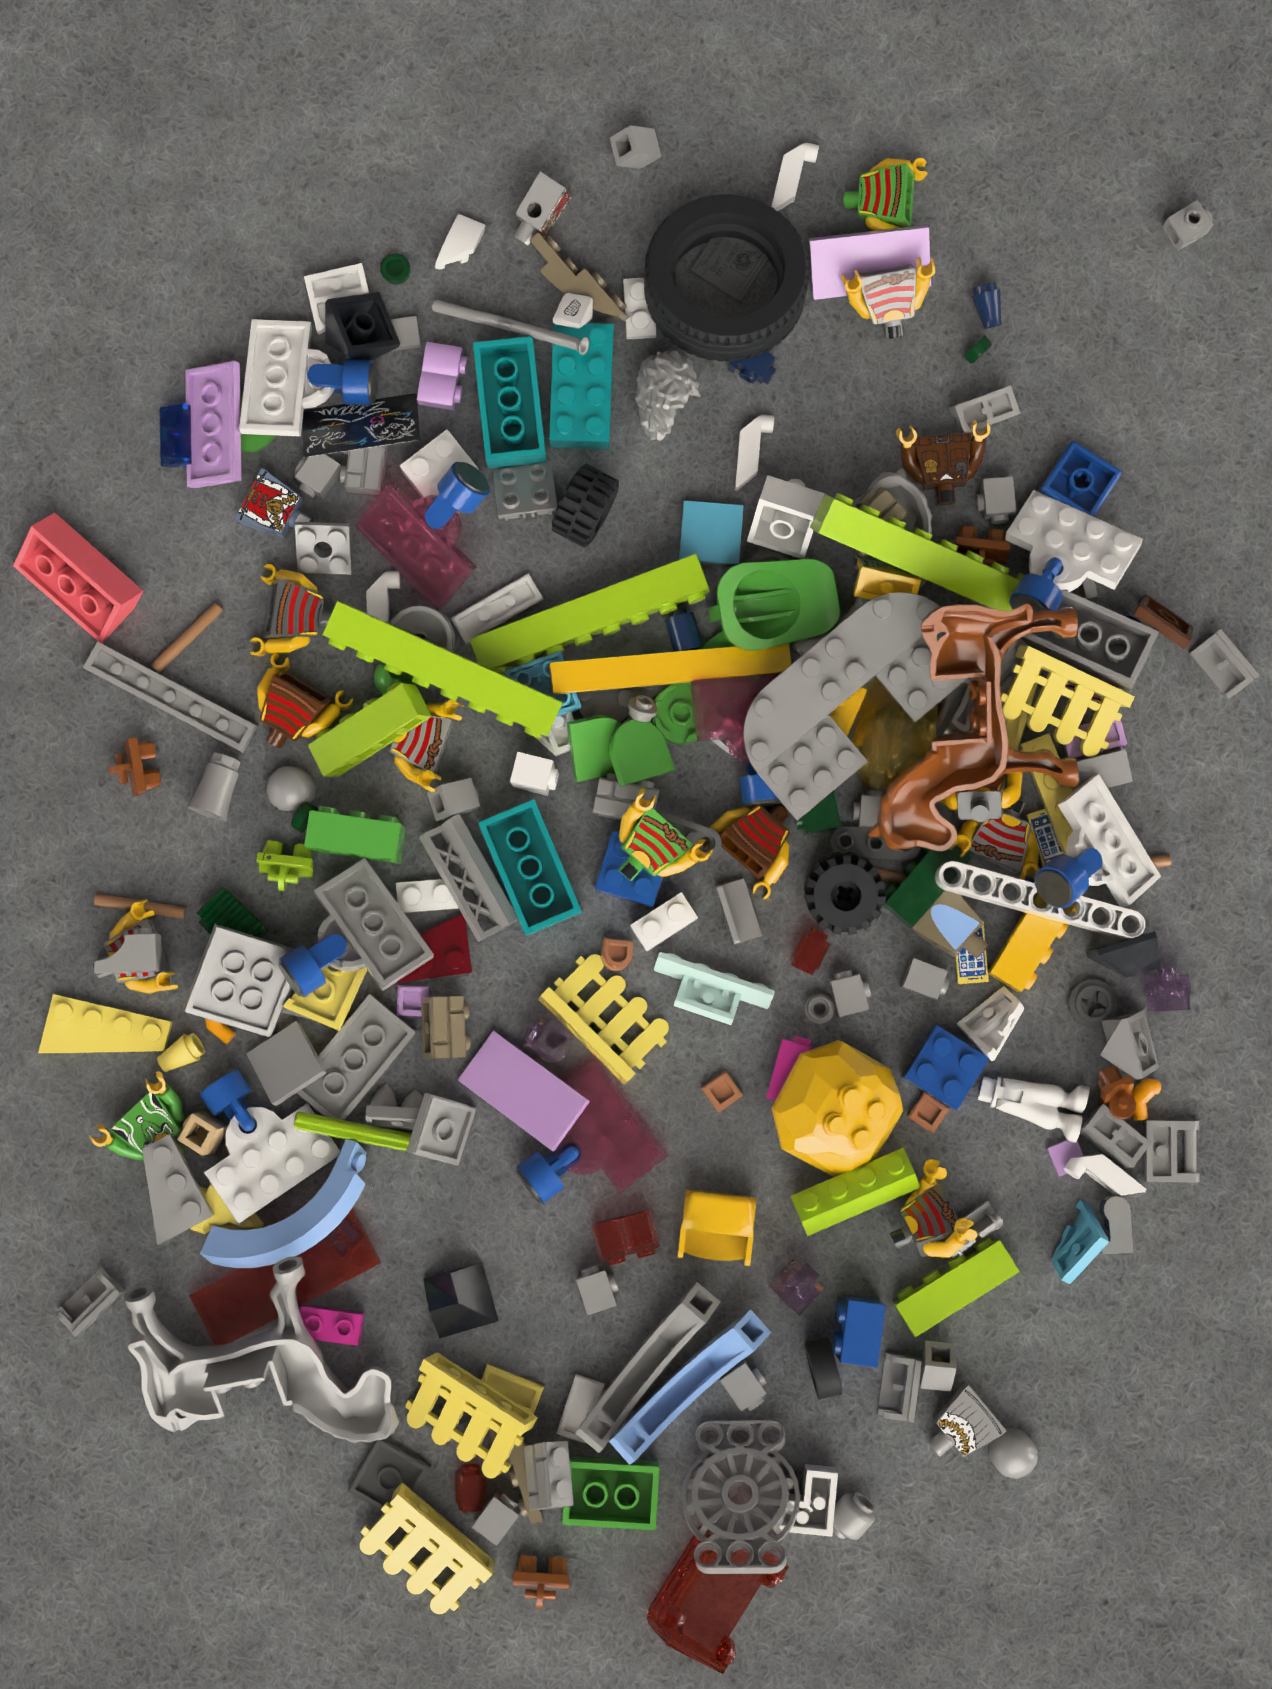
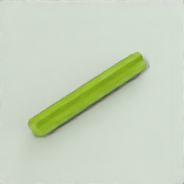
M301 1111L296 1113L293 1126L297 1130L402 1151L407 1150L411 1138L410 1133Z

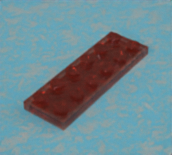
M354 1208L350 1209L341 1223L325 1238L297 1255V1257L302 1258L305 1275L296 1285L298 1307L381 1263ZM275 1264L257 1268H239L189 1295L214 1345L232 1343L278 1318L277 1309L269 1295L271 1289L277 1283L272 1269Z

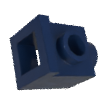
M764 351V354L751 359L730 362L728 371L734 373L738 369L740 377L747 382L754 384L755 381H758L761 384L764 382L768 385L777 369L773 367L775 357Z

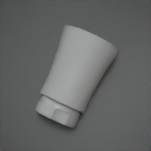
M214 752L210 763L206 765L202 779L187 808L197 814L227 822L230 802L239 776L237 772L241 762L233 757Z

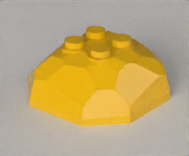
M840 1040L801 1053L771 1108L781 1149L831 1176L854 1170L875 1160L903 1112L900 1093L891 1069Z

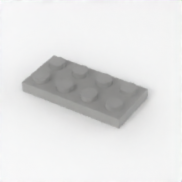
M369 994L318 1056L326 1074L297 1092V1094L322 1115L346 1120L417 1032Z

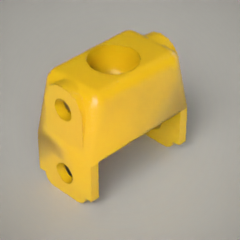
M686 1189L677 1258H683V1254L687 1253L711 1260L732 1261L744 1259V1266H750L756 1198L745 1195Z

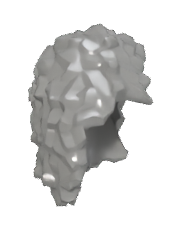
M677 350L665 351L664 353L657 352V355H652L641 363L638 377L636 378L638 383L634 398L639 406L640 425H642L646 436H650V440L656 439L661 441L666 434H670L671 427L674 424V416L676 415L675 409L683 408L689 396L701 397L698 389L700 383L696 381L697 375L694 371L692 360Z

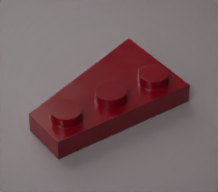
M462 914L420 934L434 954V958L396 983L473 973L466 920Z

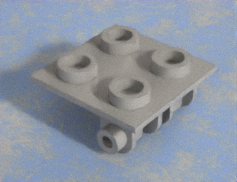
M551 461L492 469L499 519L505 518V521H508V519L520 518V514L525 519V514L531 513L533 518L535 517L534 512H537V515H552V512L556 511L557 500Z

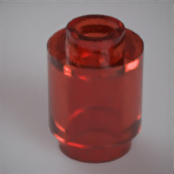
M811 928L809 933L803 931L791 956L794 958L791 965L813 975L815 969L819 970L831 945L826 942L828 935Z
M463 1464L461 1469L455 1471V1502L458 1504L459 1511H481L483 1503L486 1502V1476L483 1474L482 1469H480L479 1464Z

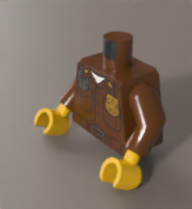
M972 421L971 429L974 435L972 438L971 433L917 437V433L911 425H909V436L903 438L901 429L898 428L896 430L897 438L903 443L900 446L903 468L915 483L921 484L923 490L936 489L938 505L955 504L954 488L964 487L967 481L975 476L983 460L986 443L984 438L990 434L988 421H986V427L982 431H977V421Z

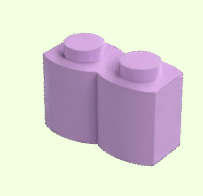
M432 342L426 343L417 394L419 405L454 411L455 403H461L463 386L459 385L460 374H466L468 357L464 356L462 347Z

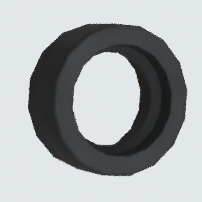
M825 1337L805 1342L806 1357L817 1398L820 1400L841 1395L840 1376L829 1338Z

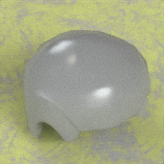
M296 766L278 768L268 778L266 788L269 802L274 807L283 811H295L303 803H311L316 791L312 775L303 768Z
M1005 1428L1007 1432L989 1442V1459L1002 1475L1019 1479L1030 1474L1037 1465L1039 1458L1038 1449L1024 1431Z

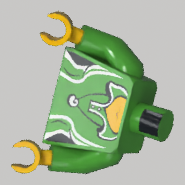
M160 1071L155 1072L159 1080L158 1083L152 1084L147 1078L145 1079L149 1093L110 1129L112 1134H109L104 1125H96L98 1130L103 1132V1135L99 1138L89 1135L94 1145L98 1147L105 1146L120 1156L142 1161L144 1160L142 1148L171 1133L174 1139L183 1131L182 1124L185 1120L182 1100L168 1084H165L164 1076ZM176 1141V1143L178 1144V1146H179V1148H180L182 1154L184 1155V1154L186 1153V1151H185V1150L183 1149V1147Z

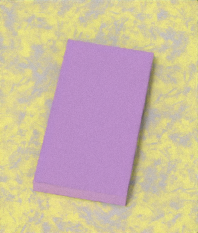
M928 225L809 238L813 299L847 296L841 275L844 274L846 280H851L855 276L854 270L861 274L912 264L917 272V258H921L923 266L930 263Z
M228 361L185 369L187 487L200 488L241 481V432L239 430L241 416L240 363Z
M495 1031L490 1034L458 1079L459 1082L552 1151L556 1150L590 1102Z

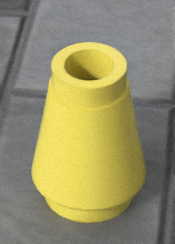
M183 1034L157 1057V1061L164 1072H168L199 1061L200 1056L205 1053V1049L196 1034Z

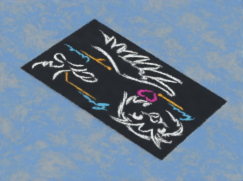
M417 393L379 398L371 406L340 404L304 410L302 420L303 458L421 440Z

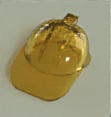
M874 678L866 688L867 691L861 704L852 743L868 761L856 771L861 782L871 789L887 790V786L893 779L898 777L915 760L924 757L931 750L932 739L936 737L938 704L914 723L881 682Z

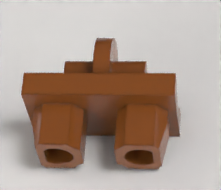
M961 526L959 535L956 536L954 542L955 545L959 546L957 552L966 555L968 550L983 556L984 560L982 563L992 566L993 561L1005 565L1007 554L1010 551V542H1006L1004 530H989L986 540L976 538V528Z
M137 737L128 738V742L124 743L127 763H125L123 753L115 754L116 765L108 767L109 775L118 774L120 785L129 783L127 773H129L133 797L143 795L147 790L161 785L158 769L143 771L141 762L156 758L154 742H138Z
M1115 1065L1100 1071L1099 1077L1101 1080L1097 1082L1098 1089L1101 1092L1099 1106L1102 1104L1107 1106L1111 1114L1118 1119L1130 1118L1136 1110V1101L1131 1095L1134 1086L1131 1076L1128 1075L1123 1078Z
M521 1555L517 1571L513 1573V1585L537 1587V1589H525L526 1599H537V1609H543V1600H556V1591L544 1590V1587L569 1589L570 1575H567L565 1558L549 1557L548 1573H536L537 1557Z

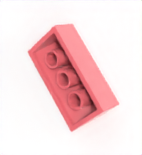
M56 513L31 526L13 565L101 644L132 612L143 593L140 587Z

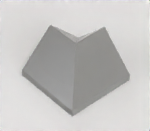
M1144 1009L1101 1021L1107 1044L1100 1056L1135 1079H1142L1159 1069Z

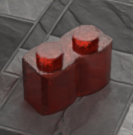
M651 1209L591 1225L600 1262L607 1261L608 1266L625 1262V1256L637 1253L638 1258L655 1254L654 1248L660 1247Z

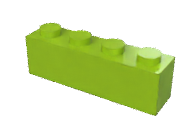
M397 682L386 689L387 693L380 698H373L365 702L363 709L359 712L342 717L339 720L340 724L333 729H325L316 735L317 739L308 744V747L323 777H340L432 717L417 686Z
M903 1147L862 1167L840 1174L790 1197L807 1236H810L920 1188V1185Z
M990 1237L982 1239L974 1245L976 1250L971 1254L965 1256L962 1253V1256H955L948 1261L950 1267L944 1271L933 1270L922 1278L924 1283L913 1289L912 1285L896 1294L898 1299L893 1304L914 1337H917L1020 1272L999 1239L991 1240Z

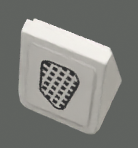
M566 293L553 317V323L580 329L592 319L593 299L589 296Z

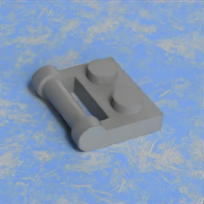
M1144 1120V1137L1151 1142L1144 1152L1145 1182H1200V1173H1197L1196 1130H1199V1121ZM1177 1130H1184V1172L1177 1173Z

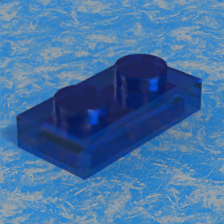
M181 403L160 407V458L162 467L173 468L192 464L191 405Z

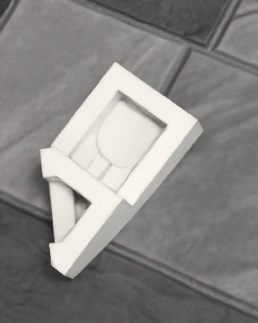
M458 214L441 248L435 268L439 270L444 269L445 264L460 261L461 264L467 262L469 254L474 253L483 236L485 224Z

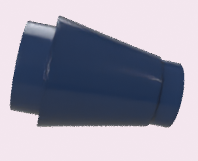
M996 282L972 288L974 295L971 298L984 325V329L1002 325L1000 289H997Z

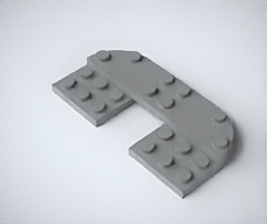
M901 592L881 595L868 601L770 682L755 697L747 712L744 723L743 740L745 751L753 769L796 821L868 762L829 714L870 679L876 676L914 723L967 679L931 681V651L923 638L921 624L929 612L940 607L933 601L920 595ZM940 632V633H938V634H937V640H938V638H939L942 634H944L945 632Z

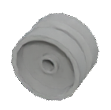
M409 607L400 611L390 622V624L414 635L421 633L425 636L426 640L452 652L455 648V631L451 621L441 611L432 607Z

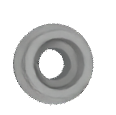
M639 695L631 698L628 702L629 715L637 721L649 722L657 714L658 707L650 697Z
M818 993L807 999L804 1012L811 1022L823 1024L833 1017L835 1005L829 996ZM816 1003H822L825 1006L823 1014L818 1015L814 1012V1005Z

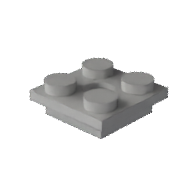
M295 522L298 573L351 575L350 523ZM318 542H326L332 549L323 551L316 544Z

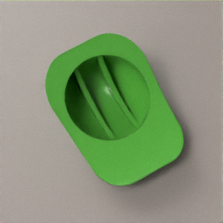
M815 559L749 562L735 565L728 569L719 580L717 586L718 605L708 608L710 623L721 622L727 639L735 646L750 651L762 650L822 635L834 627L840 616L834 573L828 565Z

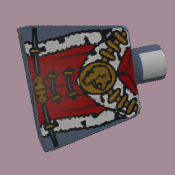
M262 468L235 517L236 521L242 526L284 539L291 527L295 529V522L313 521L312 517L300 512L304 503L302 498Z

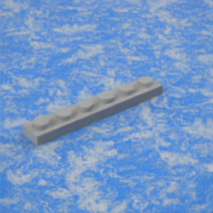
M98 641L83 667L85 670L244 753L257 729V726Z

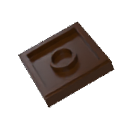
M1144 594L1137 605L1134 615L1153 629L1159 631V633L1176 645L1185 649L1191 642L1193 626L1149 595Z

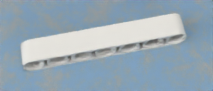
M947 862L941 865L935 873L937 885L945 891L1116 938H1135L1140 936L1145 929V919L1139 912L1083 896L1074 902L1076 912L1073 917L1065 915L1062 908L1053 907L1047 902L1043 909H1039L1033 904V896L1038 892L1035 883L960 862ZM946 868H952L957 872L958 880L955 884H949L944 880L943 872ZM976 876H981L987 881L985 892H978L974 888L973 880ZM1006 884H1011L1016 888L1017 896L1013 901L1006 899L1003 895V888ZM1095 909H1100L1105 913V922L1102 925H1098L1093 921L1092 913ZM1125 917L1132 918L1135 923V929L1132 933H1127L1122 927V921Z

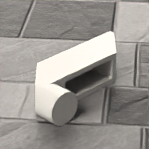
M803 143L784 154L771 206L776 211L794 202L803 162H816L819 145Z
M761 414L740 431L735 490H739L757 475L761 432L773 433L774 415Z
M386 571L366 591L367 613L390 623L389 589H400L399 571Z
M1103 1154L1070 1158L1064 1167V1171L1076 1179H1080L1084 1172L1087 1173L1113 1195L1122 1196L1141 1193L1147 1190Z

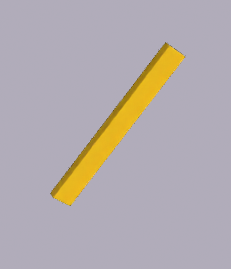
M789 643L756 651L744 650L734 646L551 662L549 669L553 695L777 675L784 672L792 664Z

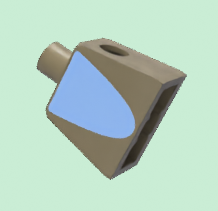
M944 891L912 928L914 934L952 957H956L964 947L975 958H978L988 947V944L976 934L983 925L982 920L960 894Z

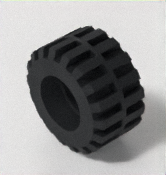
M587 463L581 466L572 477L557 506L552 519V531L584 548L588 546L598 534L614 503L619 489V480Z

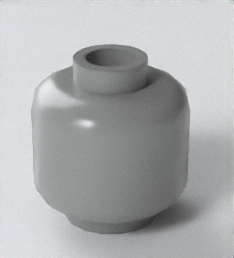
M859 1492L855 1494L845 1493L835 1504L833 1532L841 1539L847 1537L851 1540H858L875 1521L874 1505Z

